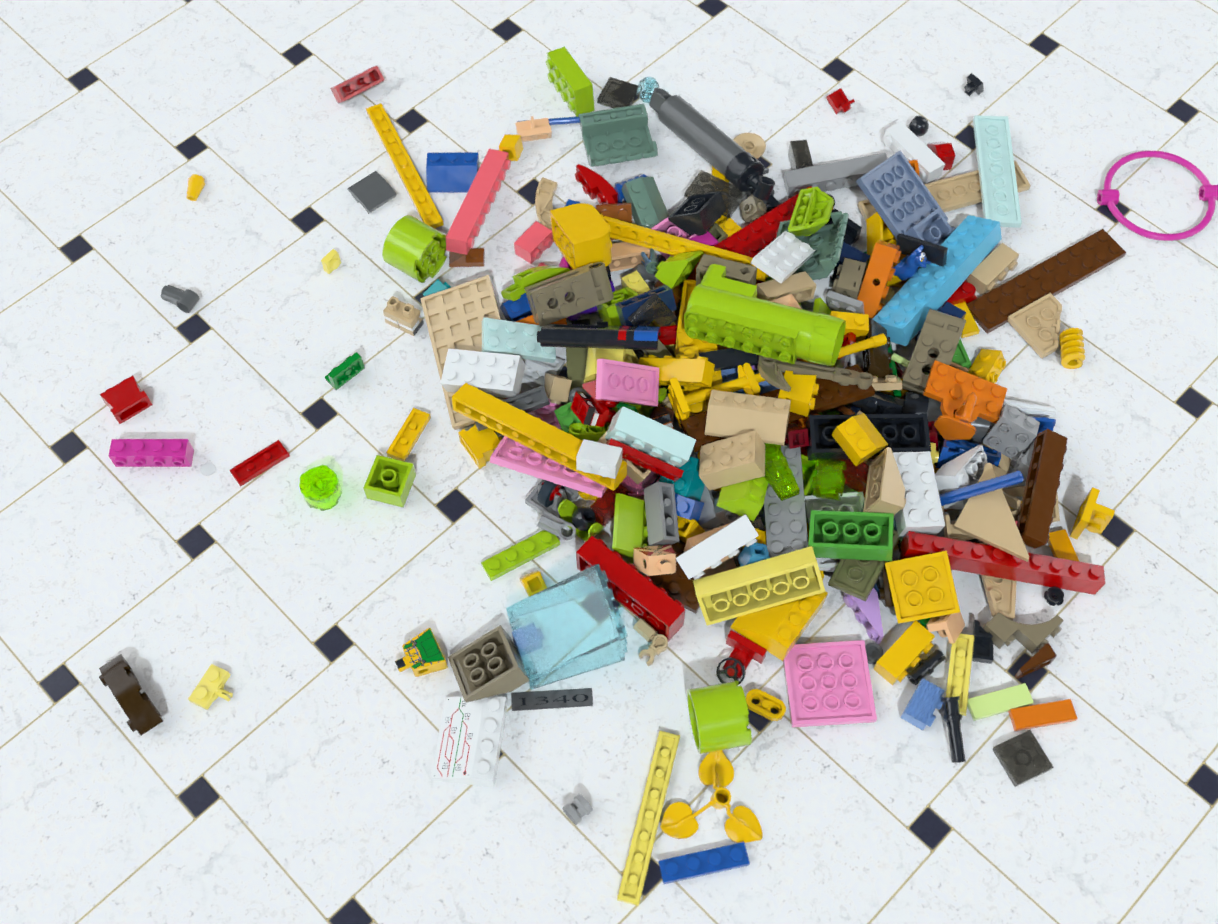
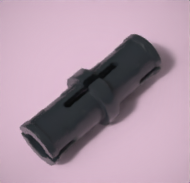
M936 649L928 658L922 659L919 665L907 675V678L912 677L909 681L917 685L922 678L928 674L931 675L934 669L946 659L943 656L944 654Z

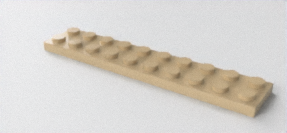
M1014 160L1018 193L1029 190L1031 185L1016 160ZM979 170L925 184L943 212L982 202ZM869 199L858 202V208L866 222V219L877 211Z

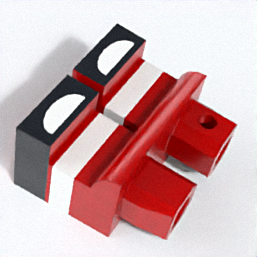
M578 391L575 393L570 408L583 425L604 427L605 422L611 423L613 416L616 414L614 410L609 409L605 404L597 402L593 397L588 399L583 392Z

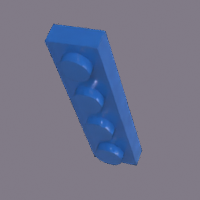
M745 842L659 860L658 864L664 885L749 866L750 862Z

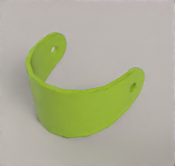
M565 499L560 503L558 512L563 520L572 523V515L579 507L570 500ZM596 522L587 531H580L576 528V535L582 540L587 541L591 536L595 537L604 527Z

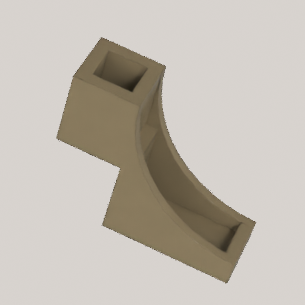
M998 612L983 629L993 635L991 640L999 649L1004 645L1009 646L1016 639L1028 651L1033 653L1037 648L1040 650L1048 643L1046 639L1050 635L1054 638L1062 630L1059 626L1064 620L1056 615L1044 623L1022 624L1010 620Z

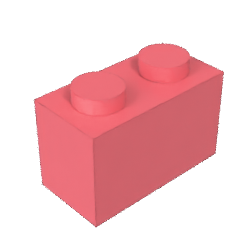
M535 221L514 243L515 254L532 264L553 244L552 230Z

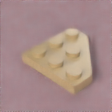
M1049 293L1008 316L1010 325L1042 359L1055 352L1058 348L1062 304Z

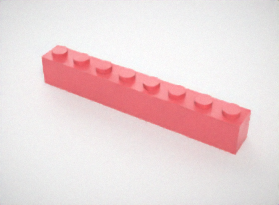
M494 149L488 150L447 233V251L467 255L469 249L473 248L474 239L478 237L480 232V226L484 225L485 215L489 214L491 203L495 201L496 192L500 190L501 181L505 180L506 171L510 169L511 160H509L508 152Z

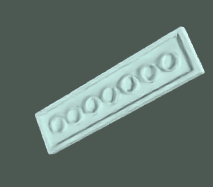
M974 115L973 125L984 218L999 221L1000 227L1020 228L1022 221L1008 116Z

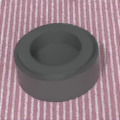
M873 642L865 645L868 663L876 664L883 656L882 647Z

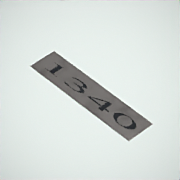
M592 688L511 693L512 711L593 706Z

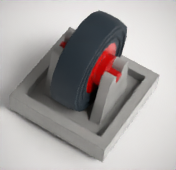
M542 479L525 499V504L540 514L546 511L561 518L558 512L560 503L565 499L574 503L579 495L577 490Z

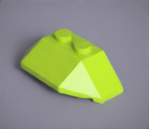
M818 187L800 190L788 231L797 237L815 234L829 222L834 199Z

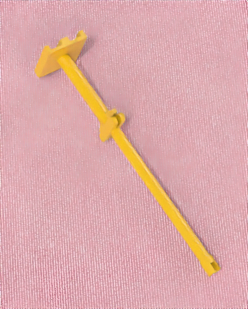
M882 333L841 347L838 358L885 345L887 338ZM804 359L799 360V361H802V362L812 363V362H808L807 360H804ZM744 363L743 368L741 365L737 367L738 379L686 395L683 394L677 377L669 379L671 385L668 386L669 393L667 396L681 429L680 419L683 421L689 418V406L709 400L712 390L735 392L742 389L746 394L759 396L761 389L758 383L766 380L761 377L760 373L754 374L749 363Z

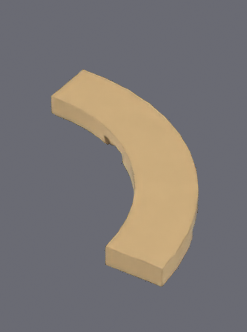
M542 177L536 190V215L540 224L552 230L550 210H553V196L558 184Z

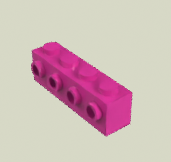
M112 439L108 456L115 467H192L194 449L188 439Z

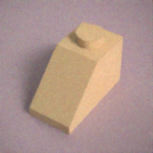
M545 373V392L551 403L561 404V401L568 402L572 380L563 376Z

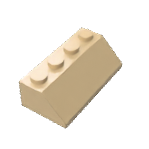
M712 390L708 404L705 435L730 438L756 431L764 443L784 446L791 400Z

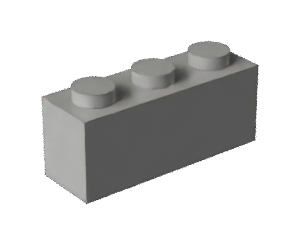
M657 482L644 488L649 546L672 545L679 542L674 484Z

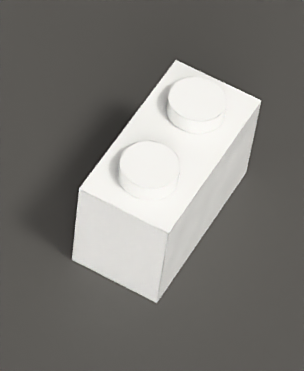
M584 439L576 456V470L615 479L622 463L623 448Z

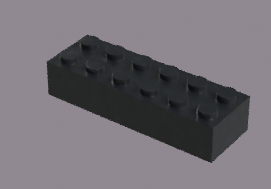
M865 414L888 443V446L867 460H874L887 447L891 448L893 453L931 452L927 414ZM809 415L805 422L809 446H807L808 460H850L832 434L837 426L855 415Z

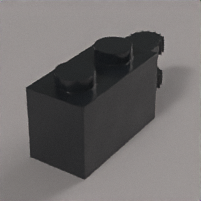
M875 391L874 396L850 404L861 408L860 411L864 414H900L905 400Z

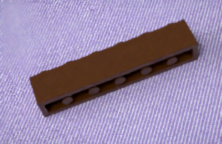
M1050 429L1040 432L1035 437L1017 528L1024 545L1033 549L1046 545L1049 540V529L1053 521V509L1057 502V489L1060 486V474L1064 467V454L1067 451L1066 444L1068 438Z

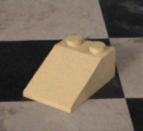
M887 447L869 464L863 512L894 513L895 516L897 512L905 507V487L892 449Z

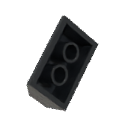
M721 191L690 195L668 217L669 221L689 235L697 234V236L706 234L707 230L726 211Z

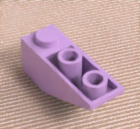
M872 589L866 602L844 592L843 600L845 604L852 608L855 618L860 624L864 625L869 638L880 644L883 639V628L876 590Z

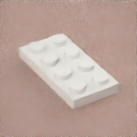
M784 231L753 257L751 264L782 284L812 257L815 250L807 243L797 239L792 233Z

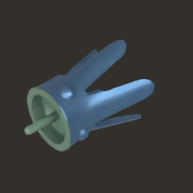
M653 248L650 249V259H648L644 252H641L644 262H641L646 266V271L650 274L656 273L658 271L656 268L659 265V255H657L656 260Z

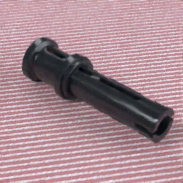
M960 696L940 698L941 702H943L945 713L943 720L947 722L951 761L952 763L966 762L960 724L963 716L960 714L958 703Z

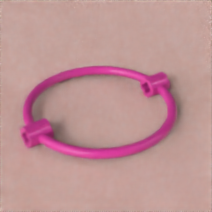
M1140 151L1122 157L1109 169L1104 180V190H1099L1097 193V203L1107 205L1113 216L1123 226L1136 234L1154 240L1175 241L1189 238L1199 233L1208 225L1215 211V200H1218V185H1211L1199 168L1180 156L1163 151ZM1139 158H1162L1178 163L1191 171L1202 183L1198 196L1200 200L1208 201L1206 215L1197 226L1181 233L1162 234L1145 230L1129 221L1116 207L1120 194L1119 190L1111 189L1114 174L1124 164Z

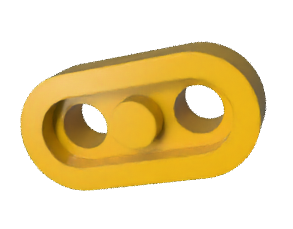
M752 689L746 695L749 710L771 721H779L784 717L786 706L780 699L760 689ZM757 699L759 703L754 704L752 700ZM771 709H777L778 713L773 714Z

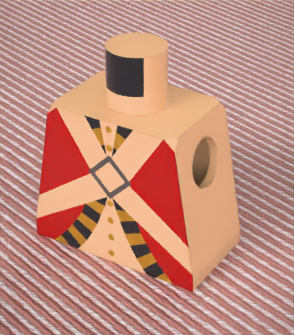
M670 544L633 548L634 566L644 574L653 576L676 572V553Z

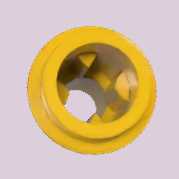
M192 174L188 178L186 196L188 200L196 201L205 186V179L202 176Z

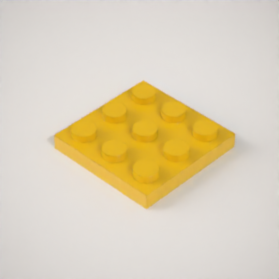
M947 551L885 563L898 624L960 612Z

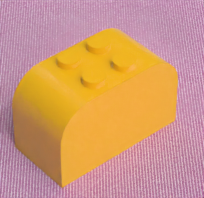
M578 203L550 210L553 241L573 270L597 262H604L605 267H607L612 262L611 227L594 206Z

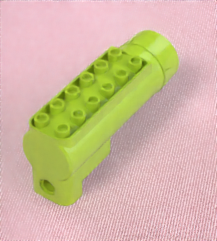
M711 264L701 283L693 289L684 314V328L690 338L761 355L785 363L795 364L797 358L832 367L836 363L844 339L846 320L824 313L807 311L757 298L756 285L725 278L726 266Z

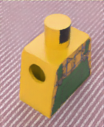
M431 628L426 629L403 644L402 648L406 656L395 661L399 672L411 668L415 677L448 668Z

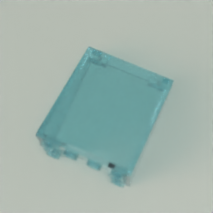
M599 564L587 568L506 608L507 617L514 633L525 671L530 680L528 682L530 690L625 660L626 645H628L626 639L628 637L624 625H620L619 619H621L619 609L614 607L612 603L614 595L612 589L607 587L606 582H608L606 572L605 570L601 571Z

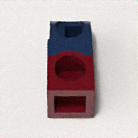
M788 423L784 444L789 449L809 446L808 429L806 427L799 428L797 423Z

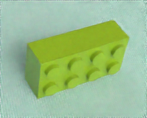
M565 46L547 52L548 80L554 84L556 92L561 94L562 100L568 104L569 110L573 111L576 117H579V114L595 111L593 84Z

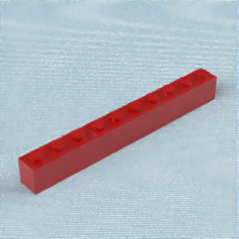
M911 531L907 532L900 543V560L947 551L952 570L1047 587H1058L1064 590L1093 595L1106 584L1104 566L1034 553H1028L1029 560L1027 562L994 546Z

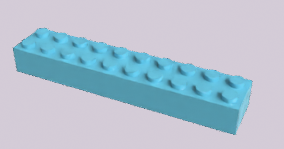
M968 215L940 245L948 248L946 265L942 267L930 263L926 264V268L920 267L879 311L873 320L887 329V337H890V342L903 346L908 345L923 328L929 309L937 311L1002 239L1000 222Z

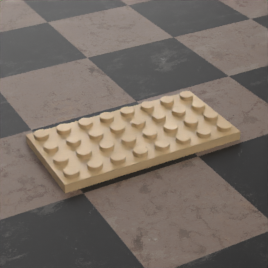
M489 275L420 298L440 380L448 349L482 352L483 317L502 320ZM442 386L452 428L457 430L475 424L474 420L453 410L452 396L455 392H447ZM496 397V398H498V399H500V400H502V401L505 400V399H508V398Z

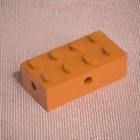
M878 240L875 244L857 300L864 303V314H868L869 318L872 319L884 306L881 301L882 298L885 299L890 288V286H887V283L893 279L896 270L893 268L894 263L897 264L902 252L898 251L900 246Z

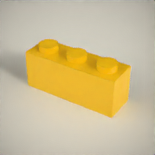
M915 620L876 662L874 670L891 685H894L897 680L902 682L908 675V668L910 666L914 668L921 660L919 656L923 652L927 654L933 648L934 644L932 641L935 635Z

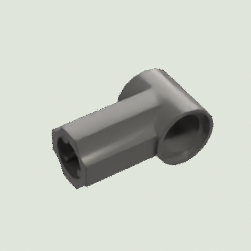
M165 285L160 295L162 300L176 305L185 313H190L200 299L190 289L183 291L171 285Z

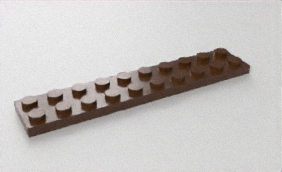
M1101 229L966 305L974 320L988 334L1008 323V316L1049 293L1055 296L1123 258L1127 252L1104 229Z
M858 364L843 368L855 370L859 373L863 372ZM816 378L819 390L818 394L813 396V398H816L814 410L810 409L809 415L874 396L875 389L872 385L868 389H861L857 385L849 384L848 386H842L832 380ZM780 389L769 391L759 396L778 398ZM707 411L689 416L688 419L683 421L680 419V425L685 435L696 439L693 447L694 452L700 451L702 445L726 439L725 437L705 435ZM790 412L789 422L805 418L806 416Z

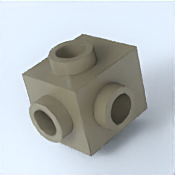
M753 194L739 204L742 219L746 223H752L767 213V207L763 200L756 198Z

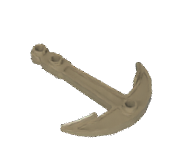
M761 355L758 361V371L761 377L769 384L787 392L791 391V387L783 377L782 372L785 373V370L793 371V374L817 375L816 378L832 380L842 386H848L849 384L857 385L861 389H868L873 381V376L869 373H859L855 370L838 367L833 368L797 360L795 364Z

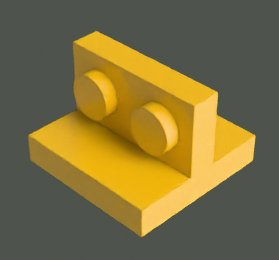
M1092 487L1082 502L1070 537L1078 539L1085 528L1092 533L1101 534L1113 518L1115 510L1096 503L1100 492L1099 489Z

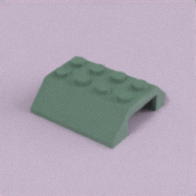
M645 104L579 114L582 139L589 166L596 167L658 156L656 141H652L648 128V114Z
M842 211L831 213V218L834 224L825 225L810 236H795L800 241L807 243L815 252L793 274L806 271L812 280H819L829 276L840 259L849 217L848 213L842 214ZM790 220L780 222L777 237L784 231L789 232Z

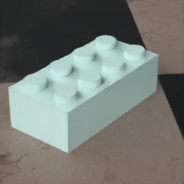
M622 407L613 416L605 436L608 440L611 438L677 468L688 462L696 439L626 407Z

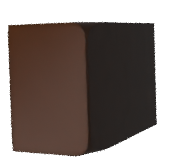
M1045 644L1019 669L1014 677L1016 679L1022 678L1051 664L1057 655L1050 644Z

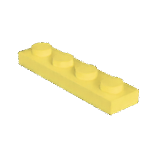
M960 634L956 642L952 643L946 697L960 696L958 701L960 714L964 716L967 714L975 640L974 635Z

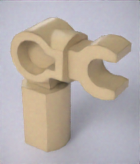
M640 618L633 629L648 642L651 641V644L648 646V649H644L639 653V658L642 659L643 656L648 655L650 659L647 661V666L653 664L656 655L658 656L661 652L666 651L668 640L663 634H657V631L643 618Z

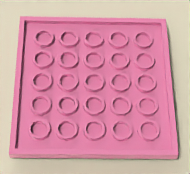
M550 402V405L531 411L528 414L562 430L554 410L565 404ZM506 436L503 437L490 456V463L569 487L573 490L588 493L592 496L602 498L607 487Z

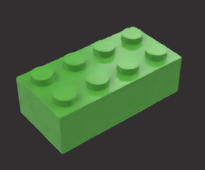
M811 510L808 547L812 546L816 558L892 561L894 513Z

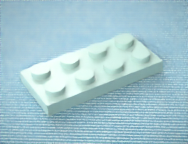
M483 317L482 352L519 355L522 359L554 363L556 360V347H541L540 343H537V331H541L539 325Z

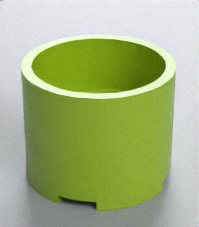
M411 215L404 216L393 225L385 239L382 250L383 259L386 263L421 283H425L427 278H433L440 271L447 258L444 255L447 235Z
M738 681L687 690L690 723L699 754L751 745V729H747V726H749L747 702L742 686H738Z

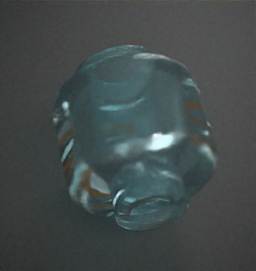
M644 77V79L639 81L637 96L643 102L649 103L654 89L659 88V83L653 77Z

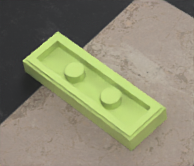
M1026 683L970 698L968 699L967 706L973 721L1008 712L1010 709L1032 705L1034 701Z

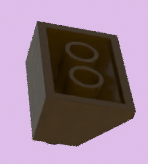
M869 318V332L865 340L884 333L887 343L862 351L863 372L878 378H885L886 375H893L892 368H889L891 363V352H888L890 337H887V329L872 318Z

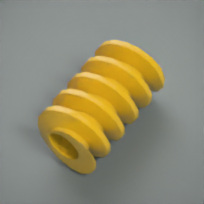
M1069 328L1062 331L1059 335L1061 365L1064 368L1077 369L1083 365L1085 349L1083 348V330L1080 328Z

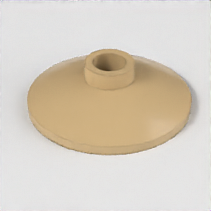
M742 133L733 140L756 159L762 156L766 149L764 139L754 133Z

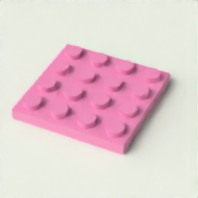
M864 640L795 644L783 660L792 727L871 723L877 721Z

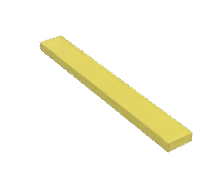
M659 731L617 901L639 906L680 735Z

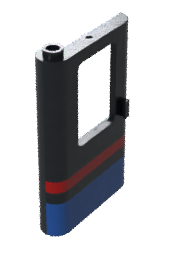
M597 321V325L547 324L541 327V331H537V343H540L541 347L658 350V336H661V327L608 325V322Z

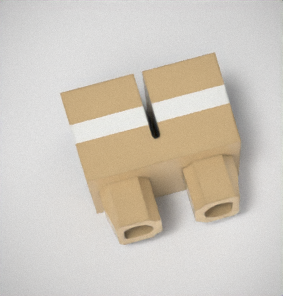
M394 296L389 299L387 306L383 310L385 323L412 336H415L424 324L423 319L419 318L420 310L414 308L409 303L405 304L399 301Z

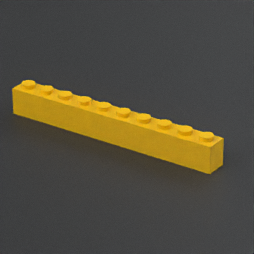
M465 383L452 396L454 411L613 491L627 476V462L622 460L615 479L576 470V456L583 440L491 394H487L475 386Z

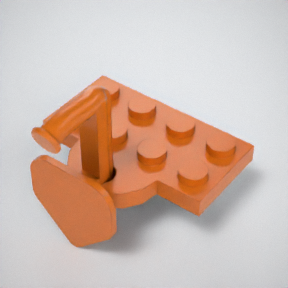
M935 360L932 364L923 395L941 402L940 409L942 415L936 419L934 426L942 437L946 440H968L976 432V428L971 424L977 417L993 423L998 421L1007 388Z

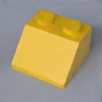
M864 413L852 416L837 426L832 434L855 466H858L888 446V443Z

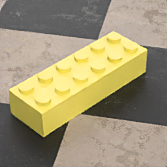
M812 546L693 580L696 597L707 626L826 592Z

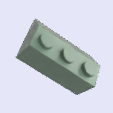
M640 177L624 183L621 190L626 202L631 203L632 217L636 225L651 229L669 217L653 177Z

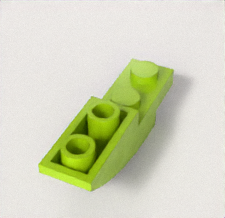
M538 266L527 269L512 276L515 283L501 291L502 297L516 301L521 298V295L526 293L525 287L571 270L559 266Z

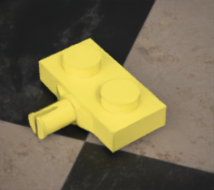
M211 664L188 700L205 710H208L213 701L218 697L230 701L229 697L232 698L233 693L224 690V686L231 674Z

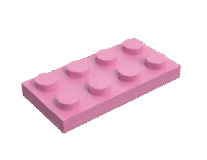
M597 359L596 399L651 407L658 406L659 368L608 359Z

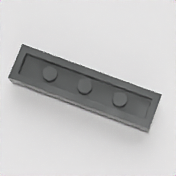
M543 385L503 400L526 413L550 405ZM475 421L478 431L488 428Z

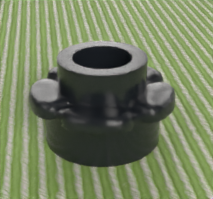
M1051 587L1048 588V591H1045L1044 599L1047 600L1049 605L1059 606L1064 602V592L1060 588Z

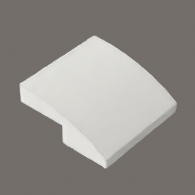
M557 357L554 363L524 359L526 365L522 383L534 388L543 385L545 389V373L559 375L565 361Z

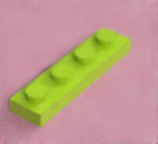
M542 530L481 562V565L490 581H493L560 545V541L556 535Z

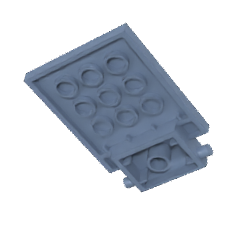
M901 150L856 181L896 239L897 235L902 233L941 245L956 229L948 224V217Z

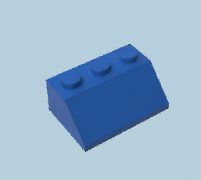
M427 153L426 177L428 193L468 192L480 168L478 153Z

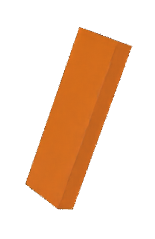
M1071 699L1014 708L1008 711L1014 731L1073 722L1078 719Z

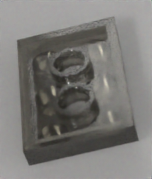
M701 170L685 191L684 197L688 198L690 195L721 191L726 211L722 215L730 218L746 196V192H741L734 185Z

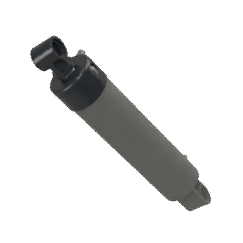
M662 88L654 89L649 105L658 113L659 120L726 177L739 191L747 192L754 189L753 195L756 198L769 200L775 186V181L763 176L769 173L768 168H764V165L749 152H746L681 96H672Z

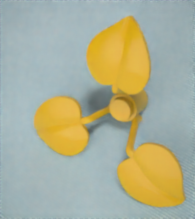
M722 750L710 752L702 760L698 770L700 781L707 786L713 785V789L716 790L711 795L710 802L693 814L690 806L686 803L675 802L671 804L664 812L660 825L661 830L673 838H689L696 833L699 827L695 817L713 806L715 809L726 808V813L730 818L726 820L724 829L726 835L736 843L760 841L763 838L761 825L749 808L737 806L732 813L730 812L731 805L729 802L731 801V793L728 789L722 787L728 786L733 781L734 769L731 762Z

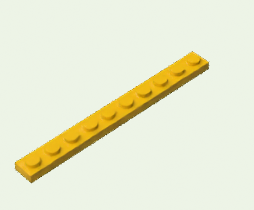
M380 103L366 108V112L423 223L434 229L443 226V220L383 105Z
M604 216V220L611 227V238L649 249L653 248L656 251L673 256L678 253L703 251L706 255L754 266L751 264L752 257ZM757 268L756 279L765 282L768 275Z

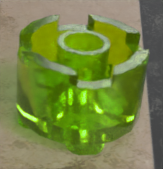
M817 459L815 463L817 477H813L811 486L813 496L840 501V496H843L846 478H844V473L842 472L846 470V461Z
M320 465L301 474L299 479L300 491L310 508L313 507L320 509V511H325L338 504L342 488L336 473L326 465Z

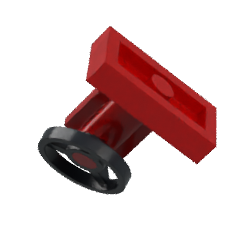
M731 630L727 635L726 644L734 649L728 658L723 659L718 664L716 674L721 683L726 682L721 678L720 674H726L728 678H733L734 681H738L740 684L745 678V670L752 659L762 664L766 657L767 649ZM724 661H726V663L724 664V666H723V668H722V669H724V670H719L721 664H722Z

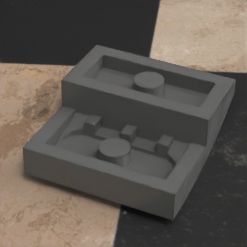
M376 171L348 188V191L357 203L360 202L368 214L397 195L388 182Z

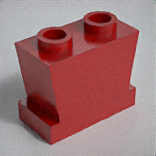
M133 375L100 394L119 424L153 405L145 391L141 392Z

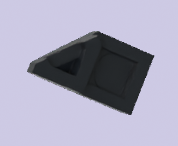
M974 620L972 635H974L975 640L972 661L992 664L993 641L991 639L993 635L990 632L987 633L980 626L978 620Z

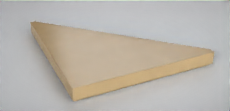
M991 463L987 464L978 483L997 477ZM1002 489L969 498L954 525V529L1028 562V552Z

